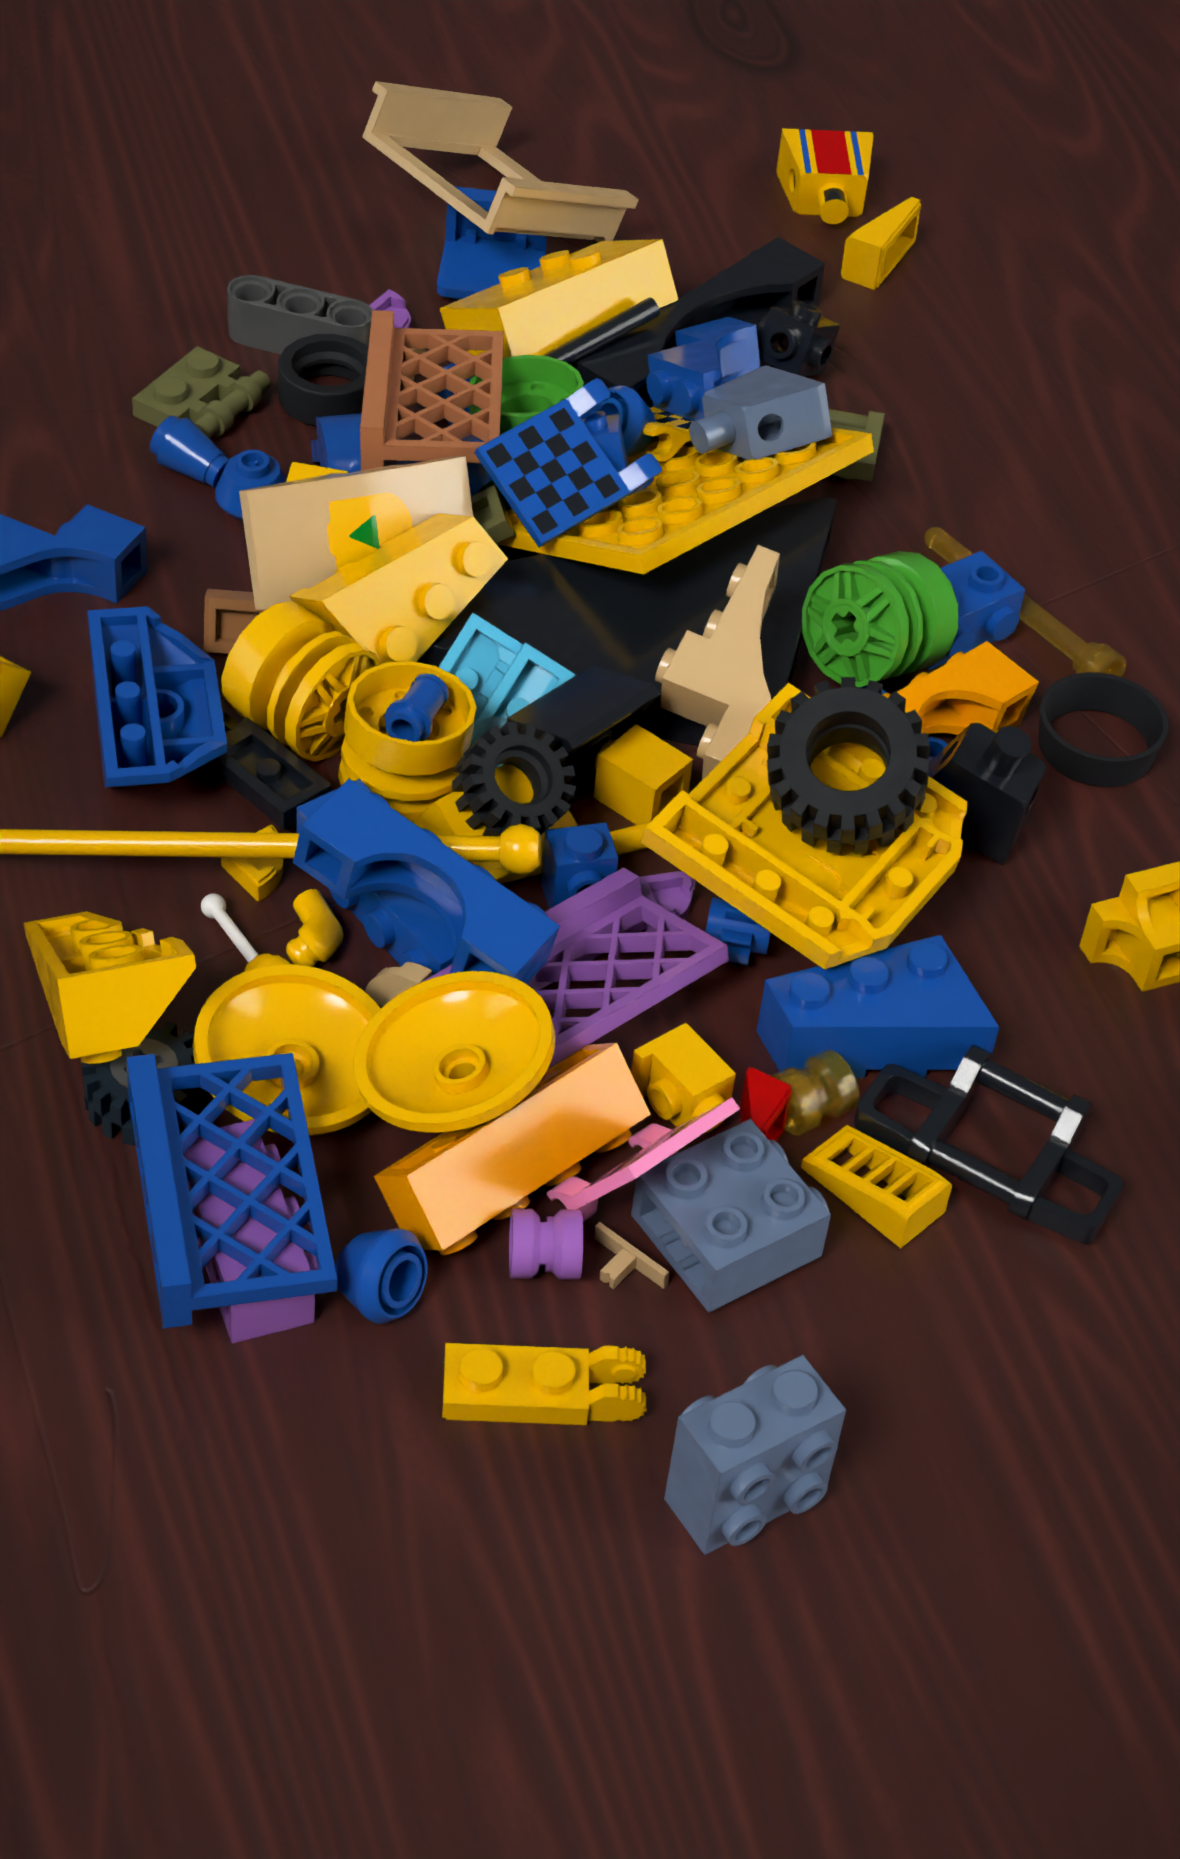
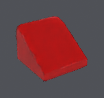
M749 1067L745 1073L740 1102V1123L751 1119L768 1140L771 1139L777 1142L786 1127L792 1096L791 1085Z

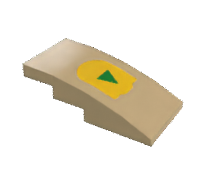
M450 456L407 465H389L351 473H332L239 491L255 610H265L274 604L292 601L289 595L302 588L313 587L334 575L336 569L349 562H358L381 549L380 545L438 513L473 516L466 456Z

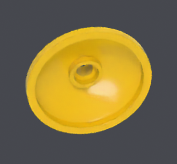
M277 964L254 968L238 974L223 983L203 1005L194 1031L195 1064L293 1053L309 1135L334 1132L358 1122L371 1112V1109L364 1102L354 1078L353 1056L362 1031L381 1008L365 991L354 983L320 968L296 964ZM281 1078L252 1081L242 1092L268 1107L283 1091ZM231 1105L226 1108V1110L244 1122L253 1120L252 1117ZM286 1109L282 1115L289 1119Z
M464 971L445 974L408 988L387 1002L371 1018L362 1031L355 1047L353 1056L354 1078L366 1105L378 1117L392 1125L411 1131L431 1133L465 1130L501 1116L521 1102L537 1086L545 1075L554 1054L556 1042L554 1024L542 997L530 986L516 978L487 971Z

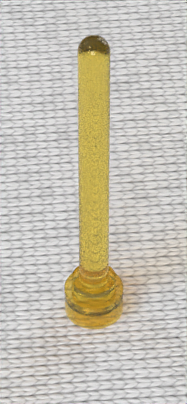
M932 527L925 533L924 540L927 546L950 564L973 554L939 527ZM1024 594L1019 619L1073 661V669L1077 672L1076 674L1098 672L1122 677L1126 668V659L1105 643L1099 645L1096 642L1086 643Z

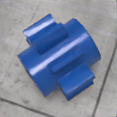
M712 897L705 932L727 944L729 958L727 962L747 966L750 952L767 955L771 932L722 898Z

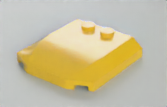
M788 683L754 717L746 737L689 794L681 790L645 827L641 843L825 970L886 949L953 874L961 857L963 844L961 839L962 822L966 815L968 802L928 776V786H926L925 800L921 811H914V822L905 832L896 828L894 830V841L886 846L881 847L877 839L869 841L868 852L855 854L854 844H842L841 854L827 852V841L819 839L814 847L802 841L800 828L790 832L782 823V811H775L768 784L767 744L769 734H775V720L781 710L791 713V699L801 692ZM847 742L835 744L824 749L815 757L810 765V770L819 781L828 787L842 791H855L868 787L876 782L887 768L881 757L872 749L861 744Z

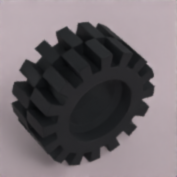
M506 722L500 729L496 725L480 737L457 762L454 772L459 773V775L452 781V792H464V794L455 804L459 812L470 808L473 815L465 822L472 829L481 822L487 826L482 836H498L508 827L517 824L531 826L542 835L545 830H548L566 814L571 805L567 802L575 796L576 786L567 783L576 776L573 765L561 766V762L569 755L563 746L555 752L551 750L549 745L555 737L547 731L537 739L534 737L537 727L535 725L526 723L519 731L517 730L516 722ZM510 764L526 775L533 789L531 802L519 804L509 799L500 790L494 774L498 765Z

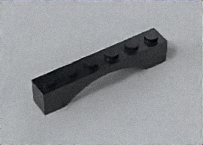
M777 237L760 249L754 250L747 257L726 270L720 271L716 276L697 288L688 291L677 301L661 309L658 317L577 361L575 369L579 371L584 385L598 378L604 382L607 388L617 385L630 387L651 408L653 407V401L649 396L646 384L647 375L649 374L647 355L677 347L675 331L725 317H732L755 324L756 328H758L761 319L770 311L771 307L791 306L793 301H801L817 307L820 301L825 263Z

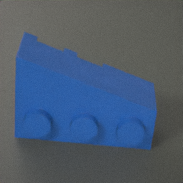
M937 935L886 948L825 970L820 966L766 979L756 1032L783 1078H865L866 1070H882L888 1064L899 1065L922 1077H926L927 1070H957L964 1055L973 1044L993 1053L999 1026L942 936Z

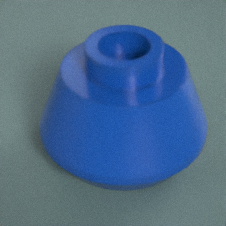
M623 385L610 387L608 390L611 396L603 402V406L599 411L605 412L606 416L619 414L626 456L638 455L648 447L653 436L644 435L643 429L647 423L655 422L654 414L640 395L632 388Z
M246 450L232 457L227 462L216 485L215 498L218 505L233 518L243 521L239 491L284 483L287 479L276 459L260 450Z
M401 1228L364 1232L357 1235L343 1247L336 1262L337 1282L341 1293L367 1320L376 1324L392 1322L408 1313L418 1302L427 1279V1258L420 1241L412 1232Z

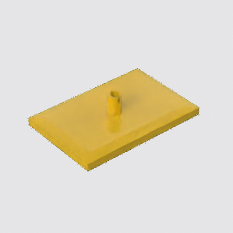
M831 427L832 437L757 460H748L719 449L702 454L696 450L692 441L686 442L671 459L658 461L662 471L658 476L654 477L650 486L631 496L625 497L541 547L537 546L513 509L508 510L515 535L496 544L646 574L873 453L872 433ZM659 436L653 438L648 447L640 454L627 457L628 466L644 456L645 451H653L659 443Z

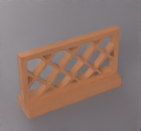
M372 310L360 423L361 471L385 466V460L429 461L450 456H466L467 463H481L474 453L476 449L500 436L504 331L394 328V311ZM409 348L429 349V351L419 355ZM483 350L485 352L474 356L466 351ZM449 360L456 364V366L446 370L438 364ZM421 374L428 379L416 383L409 378ZM475 375L483 381L472 385L465 381V379ZM447 389L453 392L454 395L443 399L436 395V393ZM415 403L426 407L417 413L407 409V407ZM473 404L482 409L473 415L462 410ZM446 419L453 424L441 429L433 423ZM413 433L424 438L421 440H400ZM472 434L484 442H466L461 439Z

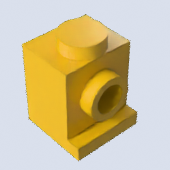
M687 1023L644 1044L633 1052L631 1073L642 1097L647 1096L654 1111L662 1119L670 1120L676 1127L732 1098L736 1073ZM721 1121L705 1133H708L716 1129L723 1121Z

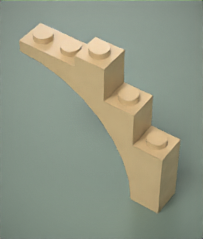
M760 545L757 546L748 565L739 563L736 566L728 584L726 596L730 597V600L724 611L721 612L717 609L713 611L703 636L687 630L677 650L668 648L665 651L655 676V681L662 684L661 708L707 726L697 749V757L703 759L702 780L746 737L754 717L772 700L763 674L760 635L764 616L777 585L780 553Z

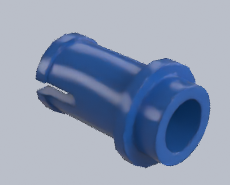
M424 673L418 675L403 698L395 700L387 708L385 727L388 735L408 741L426 740L433 729L432 720L449 698V690L446 684L433 674Z

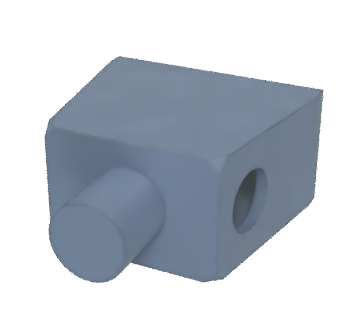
M767 365L706 391L702 397L705 417L693 421L689 427L691 441L698 452L704 454L719 449L748 460H757L832 437L825 383Z

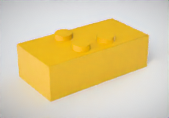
M663 239L600 241L571 254L568 250L545 255L539 259L541 266L530 271L528 267L506 271L498 276L499 284L441 307L440 312L445 329L504 331L503 358L519 355L542 356L648 297L653 298L658 307L661 308L677 301L678 296ZM468 350L466 352L477 356L485 351Z

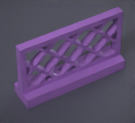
M624 867L545 911L551 920L560 925L547 963L527 985L542 997L548 1010H555L552 1021L556 1042L554 1054L548 1068L729 961L727 944L644 897L641 891L640 877ZM645 923L657 929V932L641 931L646 929ZM692 950L696 952L689 958H664L665 951ZM627 952H654V959L619 960V954ZM603 953H609L608 960L591 961ZM452 965L444 968L443 970L430 976L424 981L445 974H450ZM651 979L640 987L615 988L616 980ZM605 980L604 988L569 989L570 981ZM553 982H559L558 989L541 990ZM601 1008V1010L589 1017H565L566 1009Z

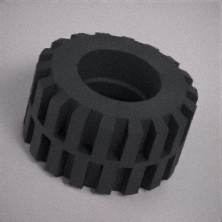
M841 677V687L834 689L830 688L828 680L814 684L813 697L808 698L801 691L791 699V713L781 710L775 720V734H769L767 770L775 811H782V823L789 831L792 832L800 828L802 841L812 847L816 845L819 839L827 841V852L841 854L842 844H854L855 854L866 853L869 849V841L877 839L881 847L893 842L894 830L899 828L905 832L914 822V811H921L925 800L926 786H928L930 762L927 733L921 734L922 720L914 709L908 713L905 712L906 699L896 691L888 698L882 696L883 684L869 680L866 689L855 687V677ZM847 742L861 744L872 749L881 757L887 768L882 776L868 787L855 791H842L828 787L819 781L810 770V765L815 757L824 749L835 744Z

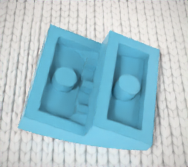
M474 613L471 614L439 665V668L457 676L472 692L477 709L470 747L489 729L496 725L500 729L507 722L508 717L576 676V674L527 643L523 645Z

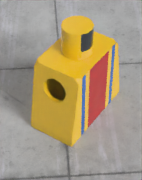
M782 128L776 172L793 212L799 215H820L821 219L828 224H838L847 217L862 215L870 170L873 132Z

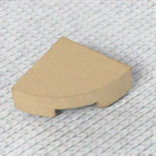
M405 962L401 967H386L368 983L365 992L379 1006L383 1007L398 994L432 976V970L413 962Z

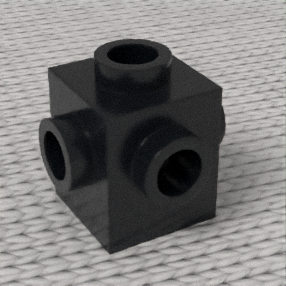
M793 301L791 306L771 307L770 311L761 319L757 328L759 359L770 364V367L800 376L823 374L825 366L833 354L834 342L841 325L822 317V311L819 308L801 301Z

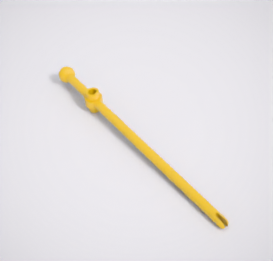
M524 824L508 827L501 833V836L436 835L444 845L467 861L500 862L508 872L518 875L534 871L541 863V834L533 827ZM0 829V854L294 859L299 833Z

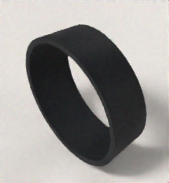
M1078 673L1054 682L1042 696L1038 743L1048 763L1066 777L1092 786H1122L1140 779L1149 771L1167 737L1169 722L1165 709L1158 699L1139 684L1107 673ZM1094 710L1109 713L1134 726L1145 739L1148 749L1139 754L1126 757L1094 755L1067 743L1054 731L1050 723L1057 717L1072 711Z

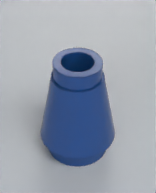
M176 416L166 418L158 426L150 442V451L157 456L159 465L210 485L214 489L227 462L230 460L189 418L179 419Z

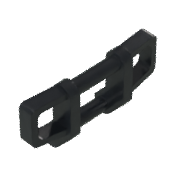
M975 1044L964 1055L949 1088L899 1065L888 1064L881 1070L858 1101L854 1117V1125L858 1130L926 1167L931 1164L1008 1203V1211L1077 1242L1083 1244L1093 1242L1118 1203L1124 1185L1123 1179L1072 1151L1088 1120L1093 1103L1076 1094H1073L1071 1099L1036 1083L992 1061V1053ZM980 1084L1057 1122L1051 1137L1022 1180L946 1142L963 1118ZM897 1093L932 1109V1112L916 1134L876 1110L887 1094ZM1059 1173L1101 1196V1200L1092 1213L1087 1215L1079 1214L1043 1198Z

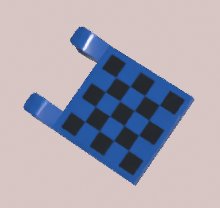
M596 378L566 399L478 447L474 452L538 547L545 545L625 497L647 488L653 482L654 477L658 476L662 471L656 458L648 453L618 473L582 421V419L597 413L602 408L603 402L611 396L610 391L601 379Z

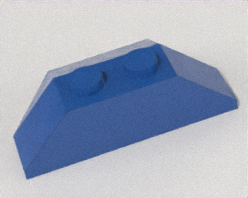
M148 606L87 610L104 788L169 783L227 753V739L215 660L183 634L161 623V617Z

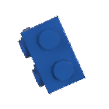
M456 187L489 212L497 191ZM447 203L446 235L437 278V293L444 297L460 300L499 284L498 276L506 271L521 267H528L530 271L540 267L539 259L546 255L548 236L494 232L493 235L487 234Z

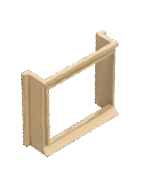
M378 81L374 83L372 91L378 96L362 138L487 234L493 235L494 232L587 240L594 239L597 242L613 241L626 209H635L639 199L626 190L541 181L499 150L497 144L512 110V106L501 98ZM403 147L478 155L506 176L500 182L489 212Z

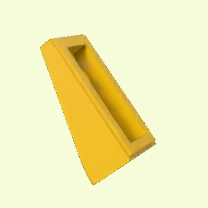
M910 197L863 225L845 240L841 276L844 280L873 290L880 286L916 241L921 210L920 199Z
M849 1125L843 1127L802 1159L801 1168L899 1248L905 1246L945 1213L952 1189V1184L934 1170ZM845 1150L853 1155L841 1166L832 1162L834 1158ZM863 1165L871 1169L863 1177L854 1174ZM882 1179L888 1183L883 1189L876 1186ZM901 1193L907 1199L904 1201L897 1196Z

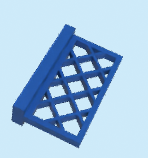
M293 1053L166 1068L156 1067L155 1054L126 1057L128 1101L163 1329L192 1325L193 1310L336 1292V1269ZM281 1078L283 1091L268 1107L242 1092L252 1081ZM201 1087L216 1097L197 1115L174 1101L173 1090ZM229 1105L255 1119L252 1125L239 1138L212 1124ZM286 1109L289 1119L282 1115ZM178 1124L186 1128L181 1134ZM269 1128L294 1143V1146L279 1163L252 1147ZM199 1137L225 1151L224 1155L209 1171L183 1157L184 1152ZM239 1160L266 1175L249 1195L221 1180ZM297 1164L300 1175L292 1171ZM187 1180L195 1184L190 1191ZM279 1184L303 1197L305 1203L290 1220L262 1204ZM208 1193L236 1208L218 1229L196 1217L192 1212ZM249 1217L277 1233L259 1254L231 1238ZM308 1221L311 1233L303 1229ZM197 1238L205 1242L200 1249L198 1248ZM292 1242L316 1257L318 1269L289 1273L274 1264L273 1261ZM218 1251L247 1267L236 1280L204 1284L202 1269Z

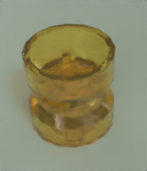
M824 1050L809 1057L801 1069L787 1067L771 1075L791 1085L792 1096L785 1130L792 1135L800 1136L816 1128L820 1124L821 1118L826 1115L837 1118L857 1107L859 1090L855 1076L848 1063L840 1054L833 1050Z

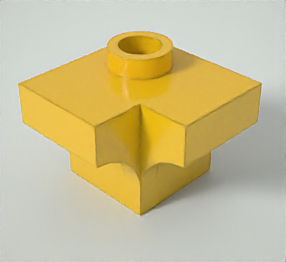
M1180 861L1125 875L1119 897L1092 903L1079 947L1091 964L1109 963L1128 972L1142 992L1180 982Z

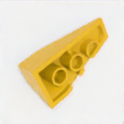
M88 911L24 922L25 935L61 1044L70 1059L80 1057L83 1063L97 1064L109 1062L122 1056L121 1049L139 1046L196 969L194 953L183 940L168 937L161 939L160 945H157L154 942V935L151 930L141 928L131 932L123 931L121 921Z

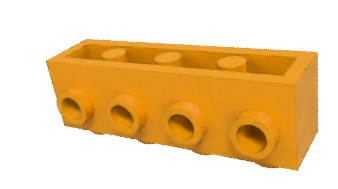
M590 1044L548 1068L537 1086L521 1102L501 1116L476 1127L443 1132L376 1174L374 1178L398 1227L412 1232L420 1241L423 1250H438L441 1255H447L459 1251L474 1242L478 1237L475 1229L490 1219L501 1220L510 1217L511 1208L524 1209L530 1203L528 1194L542 1185H556L576 1175L582 1168L579 1161L594 1151L596 1153L609 1151L625 1143L632 1136L629 1128L649 1116L650 1112L618 1044Z

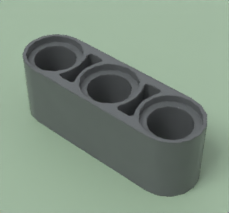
M256 275L240 276L234 278L228 284V334L238 344L281 355L284 348L297 339L314 334H338L352 337L369 346L373 309L365 302Z

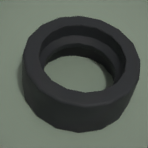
M314 334L297 339L284 348L278 359V395L280 405L289 416L304 424L316 426V417L362 413L369 346L352 337L338 334ZM334 375L347 378L352 382L337 386H323L310 383L305 379L315 376Z

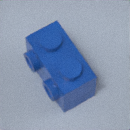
M983 551L940 568L951 582L958 603V630L950 651L936 665L928 667V670L946 663L957 652L962 651L966 653L986 641L991 643L996 640H1003L1016 631L1025 588Z

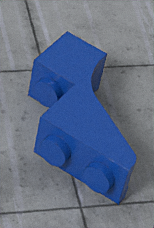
M725 317L675 331L677 347L647 355L649 374L646 380L647 390L653 401V407L691 421L704 418L702 397L706 391L760 367L756 325L732 317Z
M87 504L69 522L62 524L56 535L0 514V611L44 595L60 592L85 593L118 603L148 572L146 527Z

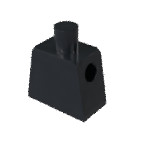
M971 723L930 761L928 776L968 802L966 815L962 822L961 839L963 842L1003 866L1029 821L1047 771V766L1043 760L1029 753L1031 750V740L1023 730L1014 726H1005L996 733L981 723Z

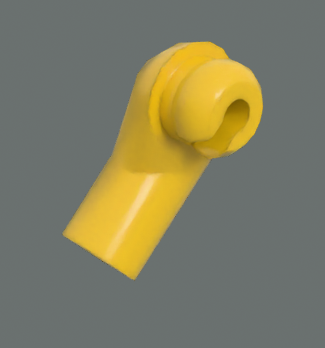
M309 889L299 894L293 902V908L303 925L298 930L299 936L287 943L286 953L294 964L314 967L319 960L323 963L326 962L338 949L343 941V930L321 892L317 889Z

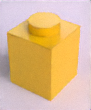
M636 724L617 740L611 739L606 742L599 750L594 762L596 778L593 798L636 825L651 822L681 790L689 793L693 759Z

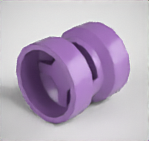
M511 1208L509 1229L510 1279H532L538 1273L539 1266H544L545 1272H552L559 1280H580L583 1261L582 1210L560 1209L554 1216H546L545 1222H540V1216L533 1209Z

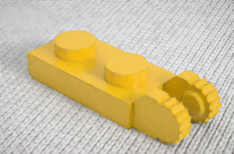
M445 1343L442 1418L463 1421L587 1425V1421L616 1422L621 1420L622 1422H632V1420L644 1416V1412L647 1411L645 1392H642L641 1388H636L635 1385L628 1386L626 1384L620 1386L615 1383L632 1384V1382H638L640 1378H644V1374H646L645 1355H642L641 1351H637L635 1348H627V1346L625 1348L602 1346L589 1353V1349ZM589 1383L602 1384L589 1391Z

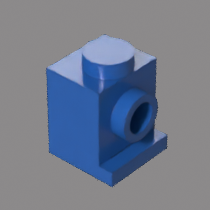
M607 823L545 830L541 886L549 909L617 871L618 855Z

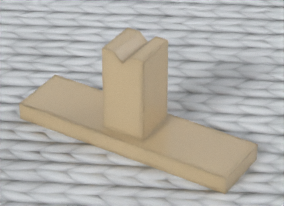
M601 1222L595 1226V1240L616 1254L600 1270L601 1281L604 1283L609 1282V1287L614 1290L635 1268L665 1289L669 1281V1271Z

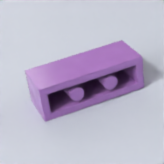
M255 1119L219 1128L239 1138L252 1125ZM199 1137L184 1152L183 1157L209 1171L224 1155L225 1151ZM260 1137L252 1146L276 1162H280L279 1152L274 1143L264 1145L262 1137ZM239 1160L221 1180L249 1195L266 1175ZM187 1180L190 1191L195 1184ZM279 1185L262 1203L288 1220L299 1210L296 1198L294 1196L284 1198ZM208 1193L192 1212L196 1217L218 1229L236 1208ZM249 1217L231 1238L259 1254L277 1233ZM197 1238L198 1248L200 1249L205 1242ZM292 1242L273 1261L274 1264L289 1273L318 1269L316 1257L307 1251L304 1252L301 1247ZM218 1251L205 1266L211 1283L236 1280L247 1268L221 1251ZM315 1294L219 1307L231 1343L314 1323Z

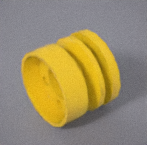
M292 601L277 603L257 615L239 635L228 654L221 677L222 697L231 710L243 718H249L262 729L270 731L274 739L288 745L300 757L316 762L330 758L341 750L345 737L346 702L351 683L365 670L381 665V662L376 653L357 644L350 636L334 631L330 623L304 606Z
M413 661L386 662L365 670L351 683L347 696L344 720L345 737L341 747L342 759L338 774L340 785L342 786L349 778L353 781L361 779L373 793L384 798L391 808L411 822H414L436 800L452 792V781L459 775V773L454 772L457 762L464 756L463 754L470 748L477 706L471 690L457 676L437 666ZM428 673L439 677L449 690V698L432 720L433 729L429 737L424 741H408L390 737L385 727V713L389 705L395 700L403 698L418 675Z

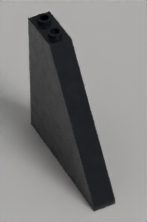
M825 497L766 509L646 574L546 554L506 561L419 658V663L439 667L469 617L474 613L523 645L527 643L576 675L588 667L596 665L653 684L660 692V695L634 725L641 726L661 739L699 746L707 726L661 708L662 684L655 681V676L665 651L668 648L677 650L687 630L703 636L713 611L717 609L723 612L730 600V597L726 596V592L736 566L739 563L748 565L757 546L760 545L780 553L777 585L761 627L760 640L763 674L771 699L788 683L791 684L804 638L802 634V607L809 587L820 576L830 543L837 499Z

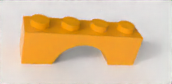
M986 641L966 653L962 651L957 652L945 665L929 674L927 672L920 673L908 686L897 691V693L906 699L905 712L908 713L915 709L922 720L921 734L947 733L959 735L971 723H981L997 733L1002 727H1017L1021 724L1039 681ZM885 693L882 696L888 698L891 694Z

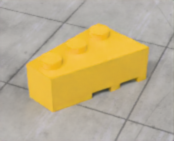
M438 513L380 545L381 549L356 563L349 562L336 569L335 574L311 588H302L289 595L293 602L304 606L330 623L334 631L350 636L357 644L376 653L381 664L403 661L417 662L508 558L473 516Z

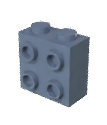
M749 1119L661 1161L637 1177L631 1216L709 1313L821 1257L831 1213L821 1193L814 1187H808L789 1165L787 1156L781 1146L774 1140H768L755 1123Z
M801 1355L779 1367L776 1365L762 1367L754 1372L743 1385L717 1398L712 1395L702 1397L684 1410L677 1421L664 1500L704 1555L727 1543L732 1546L742 1545L754 1538L766 1523L789 1511L793 1514L803 1513L815 1506L824 1497L828 1490V1483L838 1449L846 1409L804 1355Z

